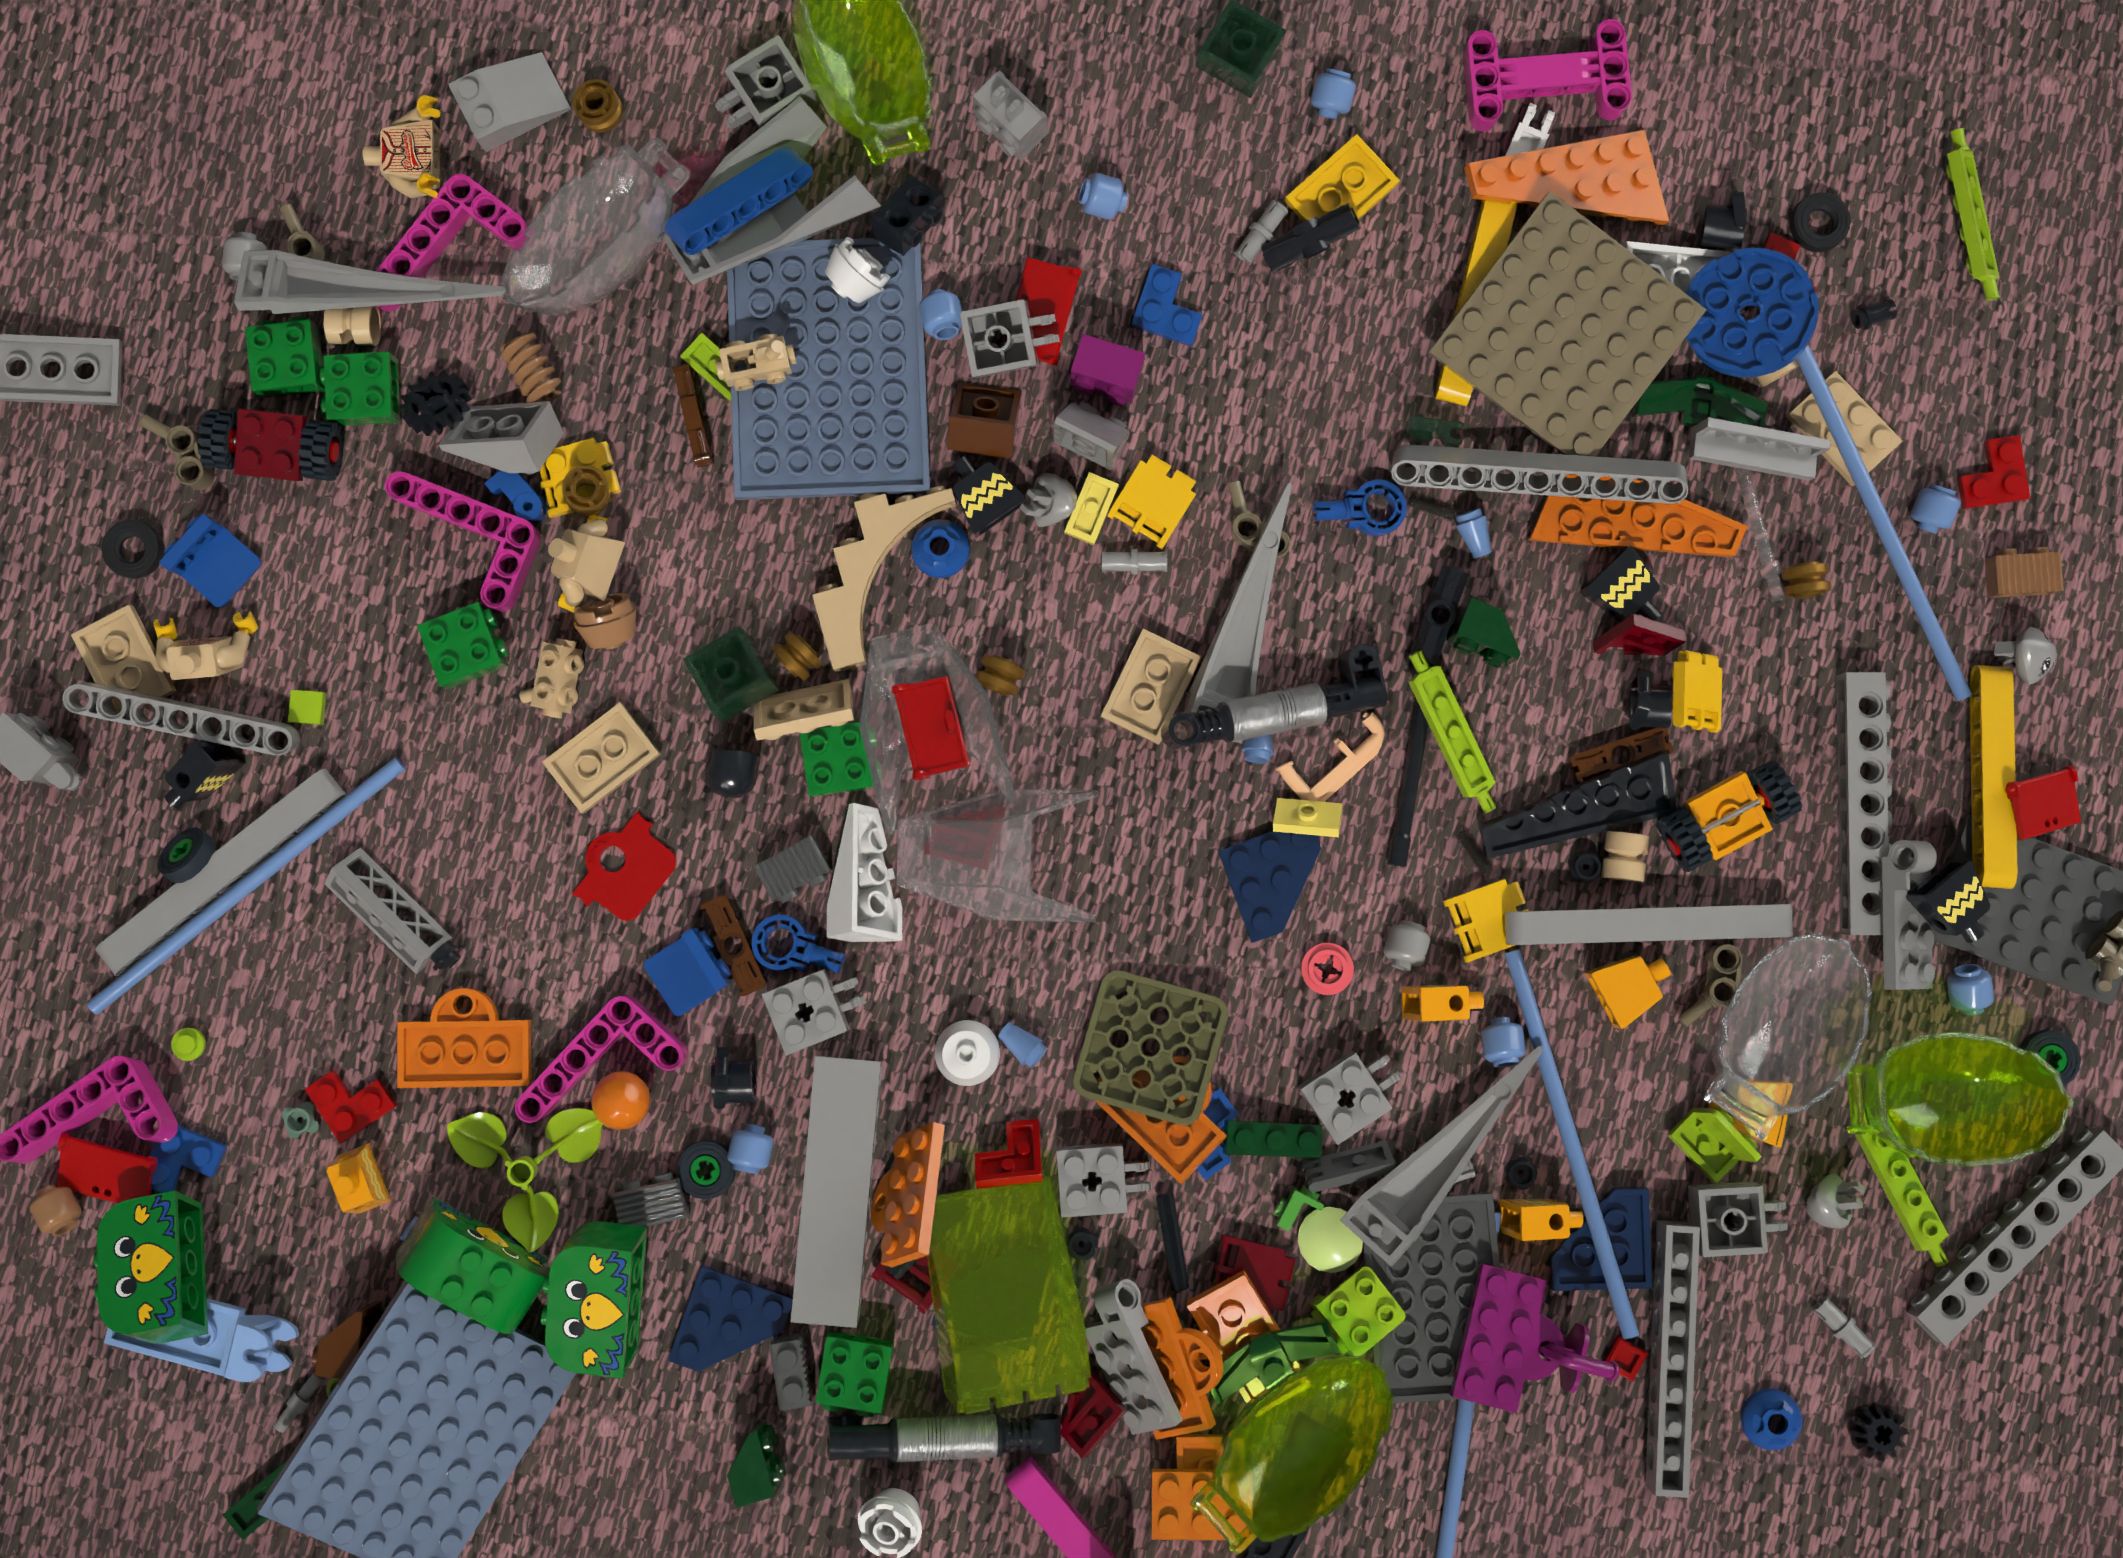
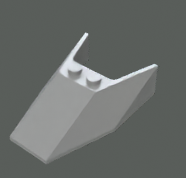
M799 96L725 156L690 204L782 147L792 148L804 159L827 126L804 99ZM854 175L808 213L795 193L697 254H686L667 234L663 239L688 280L692 284H696L794 245L876 209L881 205Z

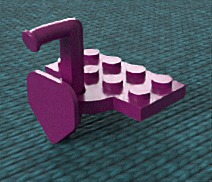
M1480 1263L1450 1389V1396L1517 1413L1524 1380L1537 1381L1550 1376L1559 1367L1561 1389L1574 1393L1580 1384L1582 1372L1604 1377L1606 1380L1613 1382L1618 1377L1619 1367L1615 1361L1605 1362L1586 1357L1590 1339V1332L1587 1326L1575 1323L1566 1339L1563 1340L1557 1325L1551 1319L1540 1314L1547 1280Z

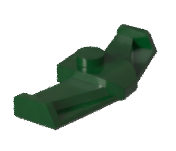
M1697 375L1695 378L1652 382L1633 406L1632 417L1681 412L1680 425L1693 427L1708 417L1715 419L1718 417L1726 421L1765 428L1768 401L1718 382L1715 378Z
M1326 1321L1270 1332L1266 1330L1250 1337L1248 1342L1223 1359L1222 1378L1218 1385L1211 1390V1393L1217 1405L1220 1406L1225 1399L1257 1376H1259L1264 1388H1267L1295 1376L1291 1365L1293 1361L1331 1354L1340 1355L1341 1353Z

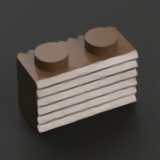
M2049 547L2028 549V554H2017V549L1997 550L1996 556L1985 559L1988 598L2053 595L2064 591L2061 552L2049 553Z

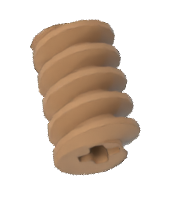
M535 333L518 336L504 344L500 350L502 352V360L508 364L509 372L515 375L514 381L517 385L521 386V394L527 397V403L551 402L560 396L561 391H556L555 388L561 383V379H549L555 372L554 367L543 368V365L549 361L548 356L537 357V354L543 349L542 345H530L537 338Z

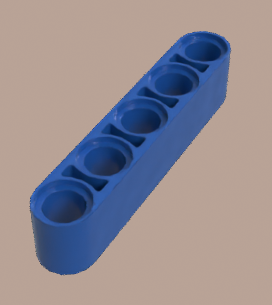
M782 147L673 214L666 222L665 232L686 254H697L803 188L812 177V167L792 148Z

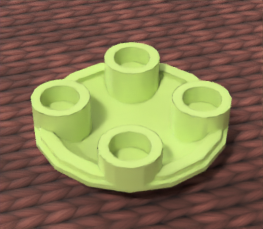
M1328 1206L1324 1207L1322 1211L1316 1209L1305 1217L1299 1227L1297 1241L1300 1253L1309 1265L1319 1271L1335 1273L1346 1270L1356 1262L1362 1252L1363 1241L1340 1221L1347 1213V1211L1341 1208Z

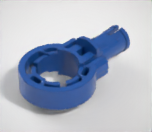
M1382 479L1371 480L1357 490H1345L1343 492V500H1315L1312 505V511H1316V514H1313L1314 521L1341 519L1344 522L1348 521L1345 524L1346 529H1358L1362 533L1373 537L1385 536L1398 528L1403 522L1407 510L1406 500L1402 491L1395 484ZM1386 490L1388 493L1384 498L1390 504V516L1386 521L1376 522L1371 519L1366 510V501L1370 495H1381ZM1396 516V520L1391 527L1385 529L1378 528L1385 526Z
M773 915L764 919L756 927L752 936V950L756 959L763 966L780 972L792 969L806 972L808 966L793 961V959H798L833 971L834 973H840L843 966L830 962V960L833 959L844 963L845 954L801 940V937L817 942L818 935L808 932L796 919L787 915ZM780 921L790 922L789 926L779 924V927L788 929L792 933L793 947L785 957L775 958L769 954L767 957L776 961L773 965L762 955L760 945L763 952L768 954V939L770 934L777 930V926H769ZM801 947L805 948L804 954L799 953Z

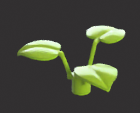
M587 1108L563 1110L554 1115L545 1128L546 1137L554 1144L534 1159L529 1156H521L514 1161L511 1160L506 1150L500 1147L507 1138V1130L503 1121L494 1114L480 1112L452 1121L447 1125V1132L457 1154L471 1166L477 1168L490 1167L495 1163L497 1154L500 1153L505 1161V1166L508 1167L507 1178L510 1183L527 1191V1194H515L507 1201L503 1208L502 1219L510 1235L531 1253L548 1240L555 1229L559 1217V1208L554 1196L546 1191L534 1194L532 1187L529 1185L537 1175V1164L556 1149L560 1157L567 1162L580 1163L589 1159L600 1144L603 1124L596 1118L593 1110Z

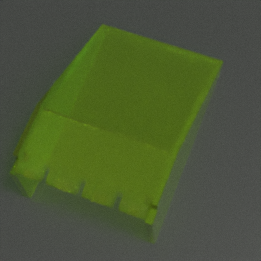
M1044 1176L1042 1182L979 1188L937 1195L930 1251L927 1259L944 1393L957 1413L965 1412L966 1414L990 1410L989 1398L992 1397L994 1398L996 1408L1023 1403L1022 1391L1027 1392L1029 1402L1055 1397V1385L1059 1384L1062 1395L1085 1391L1089 1387L1088 1378H1091L1086 1331L1051 1177Z

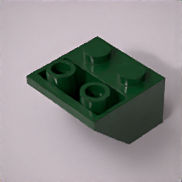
M1474 598L1461 605L1447 639V642L1454 644L1453 650L1467 656H1471L1472 652L1484 657L1482 660L1484 663L1496 668H1501L1502 665L1508 666L1519 659L1521 652L1503 610Z
M765 1417L757 1420L727 1474L736 1508L775 1497L783 1482L782 1477L786 1476L783 1458L781 1456L776 1457L773 1446L777 1444L775 1429L772 1424L767 1425Z

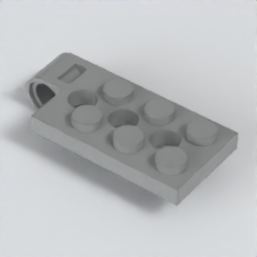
M1128 1279L1100 1286L1095 1293L1094 1300L1102 1321L1092 1323L1083 1330L1094 1351L1097 1363L1106 1377L1110 1390L1128 1409L1123 1415L1126 1425L1129 1427L1132 1435L1175 1427L1183 1419L1140 1329L1149 1321L1140 1304L1141 1293L1138 1286Z

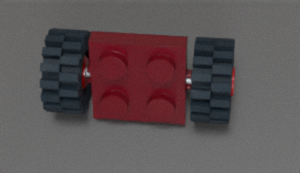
M208 409L204 413L205 417L201 419L202 427H199L198 430L201 434L197 444H200L198 454L201 455L200 461L205 467L234 469V474L291 481H303V477L335 481L336 476H339V468L342 467L341 457H343L342 447H344V441H342L343 431H341V426L338 423L309 420L307 422V416L249 409H238V412Z

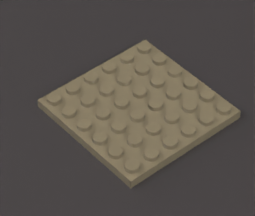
M1549 191L1428 354L1561 454L1595 457L1707 309Z

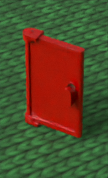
M1027 257L1015 301H1027L1030 318L1055 314L1056 321L1052 322V324L1033 326L1032 329L1034 339L1048 334L1059 335L1060 342L1036 347L1038 359L1051 366L1058 365L1059 351L1078 280L1083 270H1080L1078 267H1062Z
M945 676L909 685L906 682L892 686V694L895 695L913 769V780H923L930 778V775L971 766L949 677Z
M2067 766L2062 770L2019 782H2009L2006 785L2007 798L2012 799L2019 840L2022 841L2081 822L2075 782L2079 780L2074 766Z
M61 1134L57 1150L61 1151L57 1187H68L73 1192L117 1204L125 1200L150 1195L152 1175L157 1168L156 1157H145L75 1138L71 1134Z

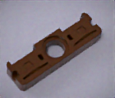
M689 364L672 367L694 463L698 468L712 465L714 461L693 370Z
M1657 727L1569 756L1568 763L1574 781L1582 783L1583 780L1606 773V770L1609 772L1660 750H1665L1671 754L1673 746L1666 739V736H1668L1667 729ZM1616 746H1623L1628 751L1629 757L1624 764H1618L1612 758V750Z
M721 895L703 903L700 906V910H706L704 914L713 933L717 934L713 936L715 944L726 965H731L729 969L738 989L743 991L738 994L746 996L764 988L767 985V980L753 953L730 898L727 895ZM731 936H737L743 944L741 952L737 955H731L725 949V942Z

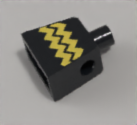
M966 455L952 465L961 478V481L956 483L952 489L975 538H978L1017 511L1022 503L1026 504L1024 495L990 461L977 469L970 457Z
M1631 545L1619 553L1580 591L1584 597L1620 623L1632 614L1642 615L1654 621L1662 615L1661 611L1650 601L1661 589L1660 585Z
M208 741L194 742L165 775V781L172 787L164 796L165 800L172 807L180 809L186 802L207 799L235 774L245 762L231 746Z
M1949 859L1906 896L1911 905L1936 932L1954 936L1961 934L1967 943L1975 942L1983 937L1985 932L1977 920L1990 910V903L1970 860Z

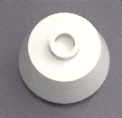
M846 237L840 245L835 244L825 268V273L833 282L831 287L843 298L848 296L853 301L861 303L884 291L883 286L891 277L886 273L881 274L879 272L883 266L865 248L856 250L852 247L854 244L853 239Z
M963 1020L951 1024L940 1034L935 1046V1060L940 1072L949 1081L962 1086H973L987 1080L996 1070L1000 1059V1047L996 1036L987 1026L977 1021Z
M889 1488L868 1500L858 1513L861 1543L866 1549L877 1556H880L882 1552L897 1554V1558L908 1554L917 1545L922 1534L920 1507L916 1499L904 1490Z

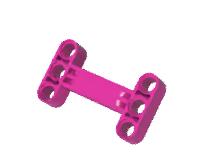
M1615 19L1604 20L1599 24L1590 40L1589 52L1498 59L1496 38L1486 30L1474 32L1463 51L1469 121L1472 127L1478 131H1489L1495 126L1503 112V100L1594 92L1597 113L1601 118L1613 121L1622 116L1632 99L1626 32L1624 26ZM1601 35L1610 36L1614 43L1608 44L1604 42ZM1473 46H1482L1487 54H1477L1473 50ZM1604 66L1613 67L1617 75L1608 74ZM1476 77L1486 78L1490 85L1481 86L1477 83ZM1607 98H1616L1620 106L1614 107L1610 105ZM1478 109H1489L1493 117H1483Z

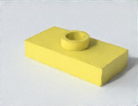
M1089 472L1064 534L1095 545L1119 484Z
M1277 798L1273 819V832L1339 837L1343 812L1342 803Z

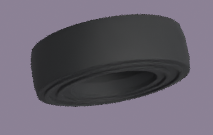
M1824 192L1811 194L1802 199L1795 206L1790 217L1792 237L1802 248L1811 252H1825L1838 246L1847 236L1851 224V217L1846 204L1837 196ZM1823 211L1830 216L1832 226L1828 233L1817 234L1810 229L1808 218L1812 212Z
M124 520L116 523L106 532L102 541L101 551L106 565L114 573L126 578L137 579L150 575L159 567V561L164 555V544L159 533L149 524L138 520ZM138 537L144 544V553L136 561H127L121 552L122 545L128 538Z

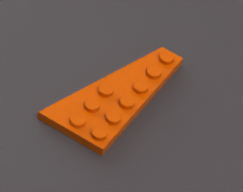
M1645 130L1471 162L1464 167L1472 199L1507 204L1518 202L1530 204V207L1536 208L1545 195L1551 191L1580 214L1607 217L1608 215L1623 217L1626 221L1633 222L1639 220L1651 221L1654 225H1666L1669 222Z
M1568 474V475H1566L1565 477H1567V478H1575V477H1577L1578 475H1576V474ZM1602 476L1599 479L1604 481L1611 479V477ZM1638 479L1633 480L1636 483L1642 482ZM1547 495L1528 541L1621 549L1631 545L1635 550L1732 558L1736 556L1748 526L1685 499L1679 503L1666 504Z

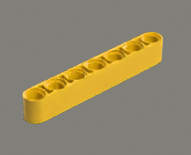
M1482 200L1484 204H1481L1474 233L1476 235L1473 237L1467 261L1468 265H1466L1459 294L1461 296L1458 298L1454 317L1507 248L1518 202L1507 204ZM1442 364L1435 399L1467 406L1473 387Z
M1974 665L1970 673V691L1972 693L1970 696L1972 864L1982 887L2012 889L2016 884L2018 874L2017 829L2012 799L2007 798L2006 785L2009 782L2016 781L2013 672L2010 667Z

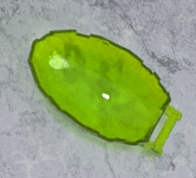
M791 0V29L805 78L827 115L849 134L862 140L874 165L884 164L886 159L915 151L918 153L927 152L930 149V140L922 123L930 118L933 109L930 106L929 95L933 91L932 77H928L923 62L926 59L920 37L900 0ZM908 133L910 137L908 140L887 146L882 144L884 141Z
M1962 1032L1919 1036L1887 1050L1874 1065L1851 1064L1842 1066L1843 1073L1847 1074L1851 1126H1847L1848 1134L1877 1135L1887 1146L1914 1159L1953 1166L1975 1167L2012 1163L2025 1156L2047 1149L2067 1129L2065 1125L2068 1111L2073 1108L2074 1104L2072 1096L2067 1095L2058 1076L2061 1074L2037 1053L2032 1051L2026 1052L2014 1047L2013 1043L1996 1037ZM1861 1074H1865V1075H1864V1082H1863V1096H1862ZM1864 1112H1865V1116H1866V1120H1867V1124H1868V1125H1865Z
M1360 1356L1326 1358L1289 1370L1248 1401L1224 1433L1213 1461L1212 1479L1190 1502L1193 1509L1196 1511L1200 1510L1230 1543L1229 1548L1234 1554L1243 1552L1257 1537L1262 1542H1275V1540L1292 1534L1294 1536L1307 1530V1527L1311 1526L1322 1516L1326 1518L1346 1501L1373 1466L1379 1453L1376 1450L1384 1433L1387 1434L1390 1429L1394 1396L1391 1395L1384 1369ZM1216 1494L1246 1526L1240 1533L1211 1503Z

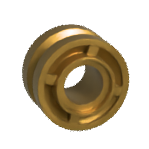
M600 79L588 80L582 83L574 92L572 98L573 109L583 125L590 131L597 133L607 132L615 128L621 121L623 104L608 82ZM603 103L598 109H593L595 105Z
M587 465L578 466L569 471L563 480L562 492L568 507L573 512L582 516H593L602 512L608 505L610 488L607 478L599 469ZM585 484L595 487L594 494L587 498L577 494L578 489Z
M1806 562L1789 566V568L1781 570L1782 579L1790 583L1783 588L1784 597H1793V599L1811 598L1831 591V582L1823 579V576L1829 573V564Z
M789 631L784 636L786 644L781 645L777 643L772 650L777 654V660L795 677L799 676L805 681L810 676L808 668L813 667L817 669L822 662L817 658L819 654L799 634L795 636Z
M984 654L981 663L986 669L985 671H977L974 679L980 682L981 686L1005 696H1008V694L1017 696L1020 688L1015 684V681L1023 680L1026 671L1019 668L1020 665L997 655L990 656Z

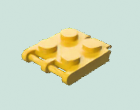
M591 438L555 448L546 460V467L551 479H548L545 464L540 469L542 478L540 487L546 493L550 508L547 510L549 518L573 512L565 501L562 484L567 473L578 466L587 465L599 469L607 478L610 495L621 492L616 471L614 469L603 470V467L614 465L607 441L596 443V440ZM589 484L582 485L578 489L577 494L584 498L590 497L594 494L595 487ZM551 488L554 489V497L557 501L558 507H556Z
M1152 454L1147 463L1139 462L1107 516L1111 519L1114 517L1132 527V532L1136 534L1142 533L1157 542V547L1163 549L1196 496V493L1191 491L1196 481L1179 470H1176L1173 477L1169 478L1167 474L1171 469V465ZM1118 510H1121L1127 516H1130L1137 520V523L1131 520L1130 518L1126 517L1125 515L1121 514L1120 512H1118ZM1143 525L1149 527L1155 533L1162 535V538L1154 534L1153 532L1149 531L1148 529L1144 528Z
M1688 650L1679 651L1678 662H1674L1672 668L1673 724L1680 728L1689 725L1694 730L1707 728L1709 732L1717 733L1721 729L1722 668L1719 667V659L1714 655L1704 653L1701 655L1699 652Z
M1502 879L1443 901L1444 906L1449 907L1455 924L1453 931L1455 935H1459L1466 955L1463 958L1465 963L1515 946L1506 945L1505 912H1517L1516 906L1526 903L1518 881L1507 884L1506 880ZM1454 904H1457V906H1458V911H1459V914H1460L1461 917H1462V920H1463L1464 925L1461 924L1460 918H1459V916H1458V913H1457V910H1456V907H1455ZM1466 931H1467V934H1468V936H1469L1470 944L1472 945L1473 950H1474L1473 953H1472V951H1471V948H1470V946H1469L1467 937H1466V935H1465V932H1466Z

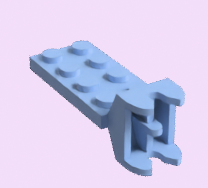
M207 1298L208 1334L153 1344L107 1328L104 1344L207 1371L235 1381L251 1382L261 1378L264 1375V1371L279 1372L288 1369L293 1362L285 1353L278 1352L275 1349V1342L277 1340L286 1342L299 1337V1331L293 1323L286 1319L271 1315H245V1308Z

